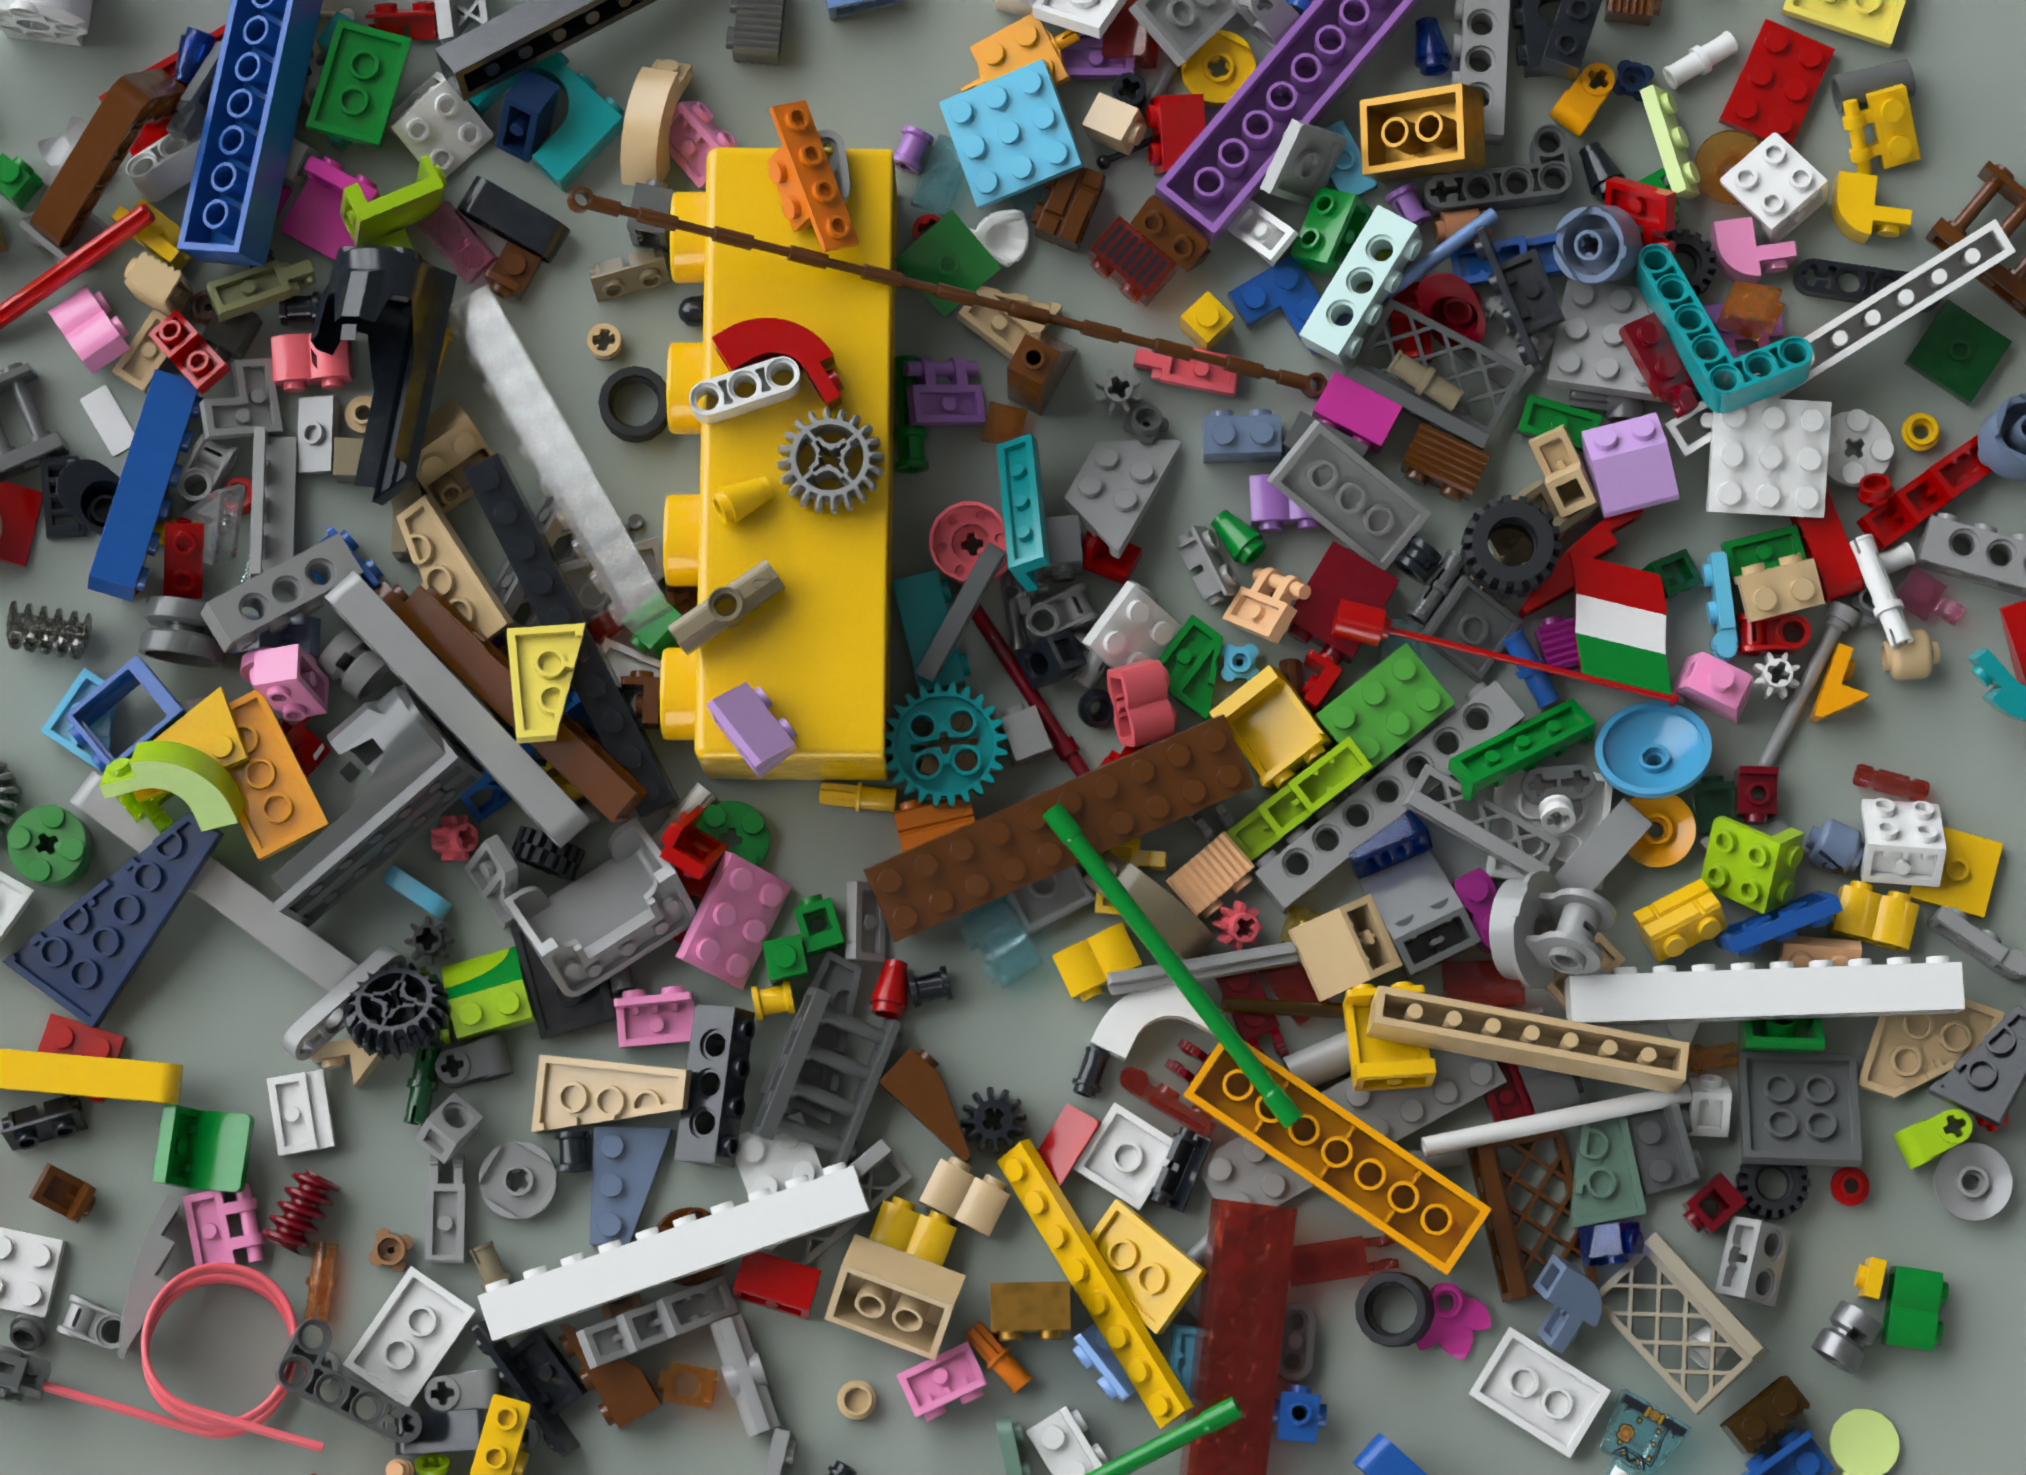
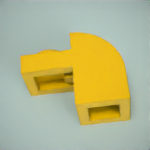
M1839 171L1833 181L1831 213L1834 223L1843 235L1854 242L1865 244L1872 231H1876L1878 236L1886 238L1899 237V234L1904 235L1911 225L1912 210L1875 205L1878 176Z

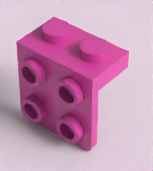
M311 155L304 166L309 179L284 220L282 231L286 236L335 261L339 248L344 246L355 247L340 217L343 189L358 182L367 202L381 196L378 190H376L377 184L367 177L357 174L353 178L342 172L344 167L335 160L324 156L323 160H320Z

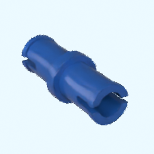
M1523 629L1501 640L1510 656L1546 664L1543 658L1537 657ZM1516 665L1518 670L1515 673L1518 679L1525 681L1537 702L1538 708H1542L1560 697L1546 672Z

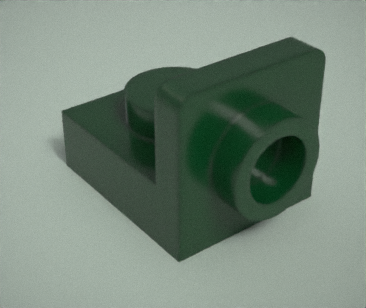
M1686 548L1655 560L1641 569L1660 575L1665 600L1692 590L1703 583Z

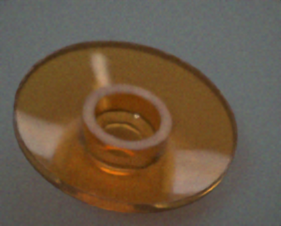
M1738 130L1721 131L1707 138L1700 146L1694 161L1700 175L1698 185L1702 191L1719 203L1727 205L1741 204L1721 186L1720 179L1725 175V166L1734 167L1761 142L1754 136Z

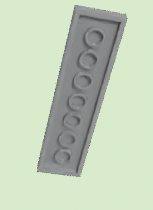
M1429 1048L1430 1058H1435L1437 1072L1431 1087L1353 1092L1352 1077H1349L1321 1093L1395 1143L1506 1083L1507 1080L1495 1060ZM1241 1136L1208 1153L1200 1172L1230 1231L1314 1187Z

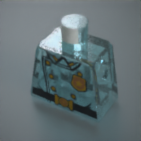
M1622 1389L1618 1394L1599 1450L1614 1458L1605 1475H1633L1634 1471L1641 1475H1654L1686 1437L1692 1427L1631 1391Z

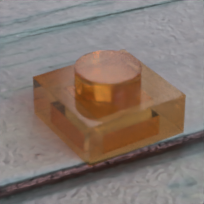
M990 401L982 441L998 445L1021 437L1028 410Z

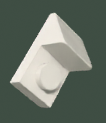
M1252 200L1247 203L1227 228L1231 234L1256 251L1271 266L1275 265L1298 236L1294 229Z

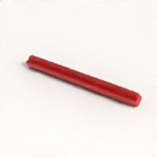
M146 204L138 206L1 303L0 330L153 223L156 218L151 209Z

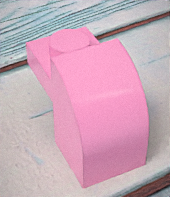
M1752 217L1715 221L1709 230L1711 248L1717 256L1715 259L1717 267L1727 278L1739 284L1756 285L1762 276L1761 269H1765V273L1785 271L1788 269V265H1792L1797 256L1795 241L1757 246Z

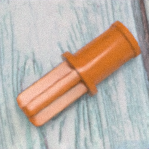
M982 1322L976 1323L967 1331L965 1339L988 1363L986 1368L988 1370L992 1368L1014 1394L1032 1380L1033 1377L1009 1353L1011 1348L1009 1346L1005 1348Z

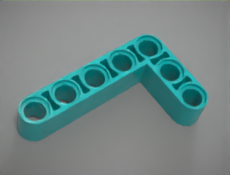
M1650 244L1642 248L1638 257L1636 284L1652 312H1655L1686 371L1710 410L1721 414L1730 413L1799 386L1807 380L1813 357V348L1806 339L1797 336L1787 337L1733 359L1671 251L1661 244ZM1650 268H1658L1659 270H1652ZM1666 297H1674V298H1676V299H1675V300H1671V299H1667ZM1683 327H1691L1693 328V330H1688ZM1700 357H1709L1711 360H1704ZM1788 360H1796L1799 363H1792ZM1755 373H1759V374H1762V375H1764V376H1763V377H1759V376H1755L1754 374H1755ZM1718 387H1726L1730 390H1721Z

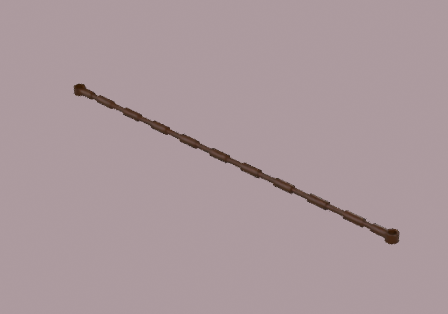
M585 186L576 187L567 198L568 207L575 213H584L590 210L614 217L622 215L634 218L638 223L674 232L678 229L710 237L713 242L749 251L753 248L785 256L788 261L824 270L828 267L860 275L861 279L895 288L903 286L935 294V298L971 307L975 304L1006 312L1010 317L1042 325L1050 323L1078 330L1081 335L1113 343L1121 341L1152 349L1153 353L1188 362L1192 359L1223 367L1224 371L1256 379L1268 378L1275 380L1276 384L1299 389L1308 398H1315L1321 395L1327 386V380L1321 373L1315 372L1307 376L1283 369L1275 371L1264 368L1263 364L1232 356L1224 358L1193 350L1192 346L1161 338L1153 340L1122 332L1121 328L1086 319L1082 322L1050 314L1049 310L1015 301L1007 303L979 296L975 291L940 282L936 285L904 277L903 273L869 264L861 266L829 258V254L794 245L786 247L754 239V235L719 226L711 228L679 220L678 216L644 207L636 209L621 205L620 201L594 195ZM575 194L583 195L587 201L586 205H579L575 200ZM1310 380L1316 381L1318 391L1311 388Z

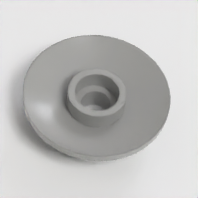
M1968 1142L1954 1146L1940 1158L1934 1171L1933 1185L1938 1201L1947 1212L1962 1220L1981 1221L1993 1217L2005 1207L2012 1193L2013 1178L2007 1161L1997 1150L1982 1143ZM1967 1175L1973 1176L1977 1181L1974 1190H1969L1964 1186V1178Z

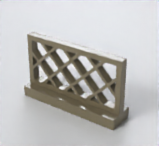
M1655 1232L1644 1242L1646 1245L1599 1289L1602 1299V1313L1696 1415H1699L1755 1361L1759 1362L1769 1351L1668 1242ZM1649 1258L1657 1267V1284H1635L1636 1268ZM1663 1274L1673 1285H1663ZM1627 1276H1629V1284L1621 1283ZM1614 1289H1629L1628 1311H1612L1603 1299ZM1635 1289L1656 1290V1312H1634ZM1663 1290L1679 1291L1684 1296L1683 1313L1662 1312ZM1690 1303L1700 1314L1690 1313ZM1618 1317H1628L1627 1326ZM1634 1317L1655 1318V1340H1639L1633 1334ZM1662 1318L1683 1319L1682 1341L1661 1340ZM1689 1319H1706L1711 1325L1710 1342L1689 1341ZM1717 1332L1727 1343L1717 1342ZM1644 1345L1654 1346V1356ZM1661 1346L1682 1347L1681 1369L1664 1368L1660 1363ZM1688 1347L1710 1348L1709 1370L1688 1369ZM1716 1348H1733L1742 1360L1731 1371L1716 1370ZM1671 1374L1681 1375V1385ZM1687 1375L1709 1376V1391L1698 1402L1687 1392ZM1715 1376H1724L1715 1385Z

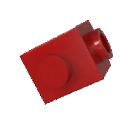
M1089 531L1085 534L1081 544L1082 552H1084L1083 569L1123 585L1129 580L1142 556V548L1128 543L1121 557L1117 559L1109 553V546L1098 535L1094 537Z

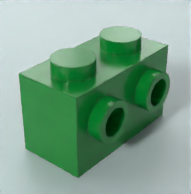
M1319 187L1314 200L1309 205L1308 214L1301 230L1293 242L1290 255L1307 271L1334 277L1371 217L1373 210L1356 194Z

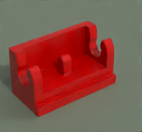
M756 1252L743 1257L733 1287V1298L808 1320L819 1286L821 1270L766 1253Z

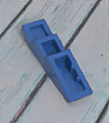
M1557 233L1527 239L1524 235L1492 241L1500 263L1536 248L1548 278L1566 276L1558 267L1553 254V245H1556ZM1475 245L1462 247L1450 256L1453 275L1461 277L1471 287L1491 285L1488 275L1494 272L1489 260L1481 261Z

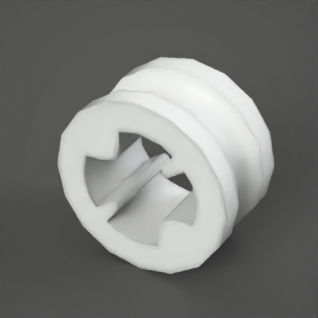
M1557 794L1546 797L1540 802L1538 810L1544 830L1557 834L1568 831L1574 826L1576 817L1570 798ZM1560 812L1561 815L1554 816L1553 813Z

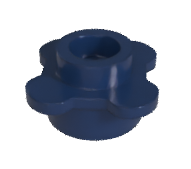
M1630 60L1620 61L1617 65L1619 74L1612 88L1613 93L1617 96L1629 95L1636 101H1643L1639 90L1647 87L1649 80L1654 76L1653 69L1648 65L1631 62ZM1632 77L1636 79V83L1634 84L1630 83L1629 79Z

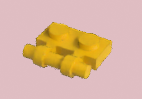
M1899 84L1865 94L1868 109L1860 111L1858 99H1849L1843 102L1845 116L1842 117L1844 130L1849 131L1852 146L1849 149L1851 162L1856 165L1857 173L1871 174L1870 159L1875 156L1879 157L1880 166L1883 169L1921 159L1905 85ZM1871 123L1875 141L1866 143L1863 127Z

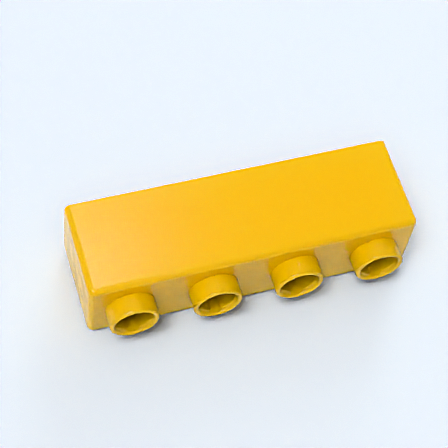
M713 148L706 158V192L677 191L672 195L670 214L678 216L679 220L711 228L719 226L754 235V239L786 247L794 245L823 253L813 225L807 230L793 232L790 221L783 213L782 200L776 184L772 182L769 176V165L767 162L779 148ZM824 148L827 158L831 157L834 151L831 148ZM846 148L851 194L845 205L859 244L854 247L826 252L825 254H829V258L861 266L869 264L896 271V261L894 259L896 258L897 183L893 150ZM678 229L675 232L670 231L672 280L677 284H704L703 342H674L669 345L666 403L669 431L673 434H701L700 494H671L666 497L663 521L665 582L669 586L698 587V606L708 599L715 589L727 586L766 559L779 576L785 589L746 615L738 626L727 628L687 656L681 648L668 647L663 650L660 670V724L662 737L665 740L694 741V749L705 775L711 779L886 781L889 778L886 764L889 761V757L885 756V748L889 747V742L885 741V733L889 732L890 728L886 724V719L890 718L896 288L861 279L860 275L828 267L824 270L788 261L785 256L753 248L749 251L713 242L710 237ZM755 318H778L797 323L812 331L824 341L833 352L835 363L826 368L825 371L833 369L844 387V390L839 392L842 404L831 410V418L837 419L839 410L845 409V422L849 423L851 418L857 414L861 417L858 430L870 424L873 432L867 439L878 437L881 441V446L872 452L884 454L883 462L873 464L883 469V476L880 478L869 477L877 484V489L875 492L865 488L862 489L867 497V501L864 504L859 502L854 496L851 498L854 508L852 511H847L844 502L837 503V515L831 514L830 504H824L822 513L818 514L815 512V500H812L808 507L803 508L800 505V501L804 493L791 498L788 491L793 484L782 485L780 477L788 471L779 470L777 461L788 457L779 454L778 447L779 445L792 446L784 438V433L792 431L798 435L799 432L794 425V421L800 419L806 426L809 425L808 412L814 411L817 420L824 419L823 409L826 407L802 371H800L802 382L800 391L796 396L788 400L713 424L702 423L695 418L689 402L691 389L701 381L729 373V370L715 350L711 337L742 321ZM781 370L773 376L772 381L777 385L785 386L791 383L794 375L790 371ZM748 382L742 383L736 388L735 394L741 398H749L755 393L756 386ZM704 395L699 399L697 406L702 410H711L716 407L719 399L714 395ZM824 433L817 436L831 444L837 443L843 438L846 440L849 438L839 433ZM808 444L803 447L798 460V470L802 477L809 472L808 467L812 465L816 458ZM859 446L852 451L853 455L846 462V467L854 479L860 473L864 460ZM821 451L824 465L822 466L825 467L830 464L840 471L837 457H841V455L830 458ZM765 476L770 483L774 497L767 500V502L739 522L734 523L731 521L724 524L716 512L712 495L719 492V487ZM825 479L819 484H812V486L823 490H836L844 487V485L841 486L833 479ZM731 599L721 600L716 606V612L721 616L732 615L736 611L737 603ZM745 682L753 690L759 686L773 703V706L768 709L777 721L784 717L798 735L793 739L797 751L760 779L713 721L706 706L712 699Z

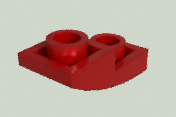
M177 309L148 333V336L201 395L206 393L231 371L228 365Z

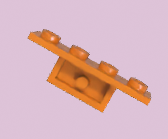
M806 100L772 106L769 111L782 146L767 160L769 176L772 182L776 184L782 200L783 213L790 221L793 232L807 230L813 225L823 253L857 246L859 244L858 237Z

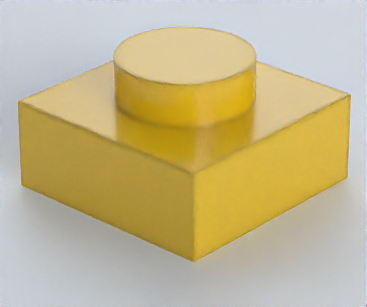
M1870 1257L1865 1259L1864 1265H1858L1854 1278V1287L1859 1288L1857 1297L1871 1301L1880 1298L1887 1260Z

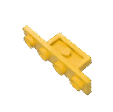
M498 1394L492 1396L470 1475L524 1474L529 1453L523 1451L526 1443L522 1442V1438L530 1414L531 1404Z

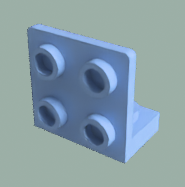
M1095 1323L1074 1337L1073 1341L1077 1346L1072 1349V1352L1086 1369L1093 1365L1098 1371L1101 1378L1097 1381V1384L1111 1401L1118 1397L1123 1402L1136 1392L1135 1387Z

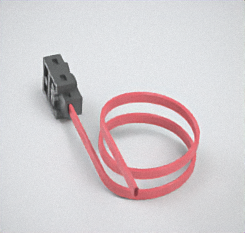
M215 1262L187 1269L174 1277L161 1289L147 1312L141 1334L144 1378L148 1389L159 1405L179 1420L49 1383L48 1379L52 1370L50 1361L0 1345V1400L21 1406L24 1395L42 1400L45 1391L200 1437L224 1439L252 1432L321 1453L324 1448V1443L262 1425L276 1412L288 1393L279 1384L270 1396L255 1409L243 1415L233 1417L192 1405L177 1398L161 1384L153 1371L149 1358V1349L152 1335L159 1319L177 1298L194 1288L204 1285L231 1284L260 1294L271 1302L281 1314L288 1330L289 1339L291 1338L297 1327V1320L288 1297L272 1279L246 1266ZM295 1361L288 1363L284 1371V1377L290 1384H292L297 1362Z

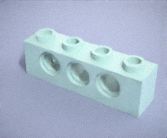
M1377 205L1299 335L1306 347L1343 367L1349 357L1352 359L1356 357L1363 345L1364 339L1362 336L1369 325L1374 326L1382 314V303L1388 293L1393 294L1399 287L1403 278V273L1401 272L1408 260L1413 261L1421 250L1422 236L1416 224ZM1383 249L1393 251L1389 259L1385 261L1375 260V256L1379 251ZM1364 281L1373 283L1371 290L1367 293L1359 294L1355 292L1356 287ZM1342 314L1354 315L1352 321L1346 326H1337L1335 324L1337 318Z

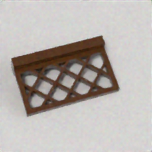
M1559 1129L1467 1148L1478 1200L1492 1209L1484 1220V1226L1502 1302L1539 1294L1534 1287H1529L1526 1270L1532 1260L1543 1267L1548 1263V1261L1537 1255L1546 1237L1564 1248L1560 1255L1561 1258L1566 1259L1569 1252L1580 1258L1585 1275L1592 1282H1597V1274L1585 1226L1574 1228L1575 1232L1569 1242L1550 1231L1560 1214L1570 1218V1211L1564 1207L1568 1202L1571 1209L1574 1177L1563 1130ZM1553 1138L1557 1155L1551 1165H1548L1532 1153L1541 1140ZM1531 1143L1528 1150L1524 1149L1520 1145ZM1510 1147L1523 1156L1514 1173L1501 1166L1498 1149ZM1528 1160L1546 1171L1537 1188H1534L1518 1177ZM1558 1164L1560 1165L1561 1173L1556 1170ZM1551 1175L1564 1183L1566 1193L1559 1204L1542 1193ZM1504 1176L1509 1179L1506 1185L1504 1181ZM1514 1183L1532 1194L1522 1212L1509 1202L1508 1193ZM1537 1198L1555 1209L1545 1227L1527 1216ZM1512 1214L1518 1217L1516 1223H1514ZM1523 1222L1541 1232L1532 1250L1518 1241L1517 1231ZM1576 1241L1578 1242L1579 1249L1574 1247ZM1522 1253L1527 1256L1524 1262L1522 1258Z

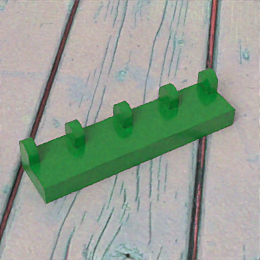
M1572 698L1450 758L1448 770L1462 784L1461 793L1466 801H1471L1477 797L1479 790L1491 784L1497 788L1505 783V777L1521 769L1529 772L1535 769L1537 761L1551 754L1559 757L1566 753L1567 746L1579 740L1583 743L1592 741L1596 722Z

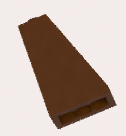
M1044 331L1026 333L1007 366L1008 399L1042 416L1073 360L1077 348Z

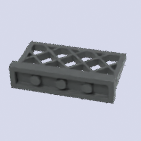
M1390 298L1361 354L1353 365L1348 378L1403 406L1402 411L1458 440L1484 450L1526 368ZM1393 310L1408 317L1412 329L1411 332L1390 338L1386 322ZM1414 321L1426 327L1416 330ZM1383 330L1386 339L1376 342ZM1432 330L1441 334L1446 349L1424 355L1418 335ZM1414 336L1420 357L1413 360L1418 363L1422 362V365L1428 369L1427 360L1448 354L1454 375L1443 378L1448 382L1456 380L1458 389L1464 391L1460 378L1482 372L1488 393L1466 399L1465 393H1463L1461 396L1462 401L1457 402L1454 408L1464 406L1466 415L1454 408L1450 412L1427 395L1422 393L1419 396L1414 392L1415 388L1405 384L1399 377L1396 379L1386 374L1388 373L1386 371L1388 367L1379 370L1365 363L1371 350L1388 344L1393 360L1396 354L1392 343ZM1448 338L1460 345L1450 347ZM1466 348L1476 352L1480 367L1458 373L1452 353ZM1482 356L1494 363L1484 365ZM1503 366L1515 373L1508 387L1492 391L1486 370ZM1505 393L1497 407L1494 396ZM1490 398L1494 414L1487 426L1472 418L1468 404Z

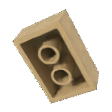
M855 1234L841 1264L824 1319L935 1361L951 1322L966 1275Z

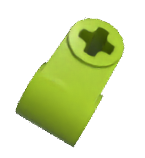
M1953 1108L1926 1121L1923 1119L1892 1135L1911 1170L1964 1142L1972 1133L1973 1124L1966 1112ZM1947 1117L1951 1122L1958 1120L1961 1128L1956 1131L1957 1138L1953 1133L1946 1134L1943 1127L1948 1125Z

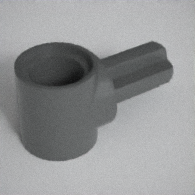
M1570 390L1569 395L1570 406L1579 409L1605 411V417L1612 423L1643 416L1644 400L1577 390Z

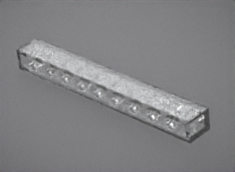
M484 285L451 304L450 314L453 320L448 322L451 331L458 342L465 340L471 349L465 353L469 363L476 374L480 371H483L488 382L482 385L493 404L500 402L506 413L500 416L511 436L518 433L523 444L517 447L528 467L535 464L541 476L535 480L546 499L553 496L559 507L554 509L553 512L564 531L571 527L577 538L571 544L580 560L584 562L588 559L595 571L589 573V576L598 592L602 594L606 591L613 603L609 604L607 608L616 624L620 626L624 623L631 633H634L672 611L488 285Z

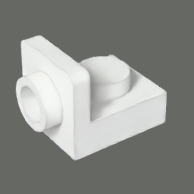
M1702 1074L1699 1078H1689L1688 1085L1692 1095V1102L1689 1104L1692 1132L1688 1133L1689 1136L1728 1137L1732 1091L1728 1080L1714 1074Z

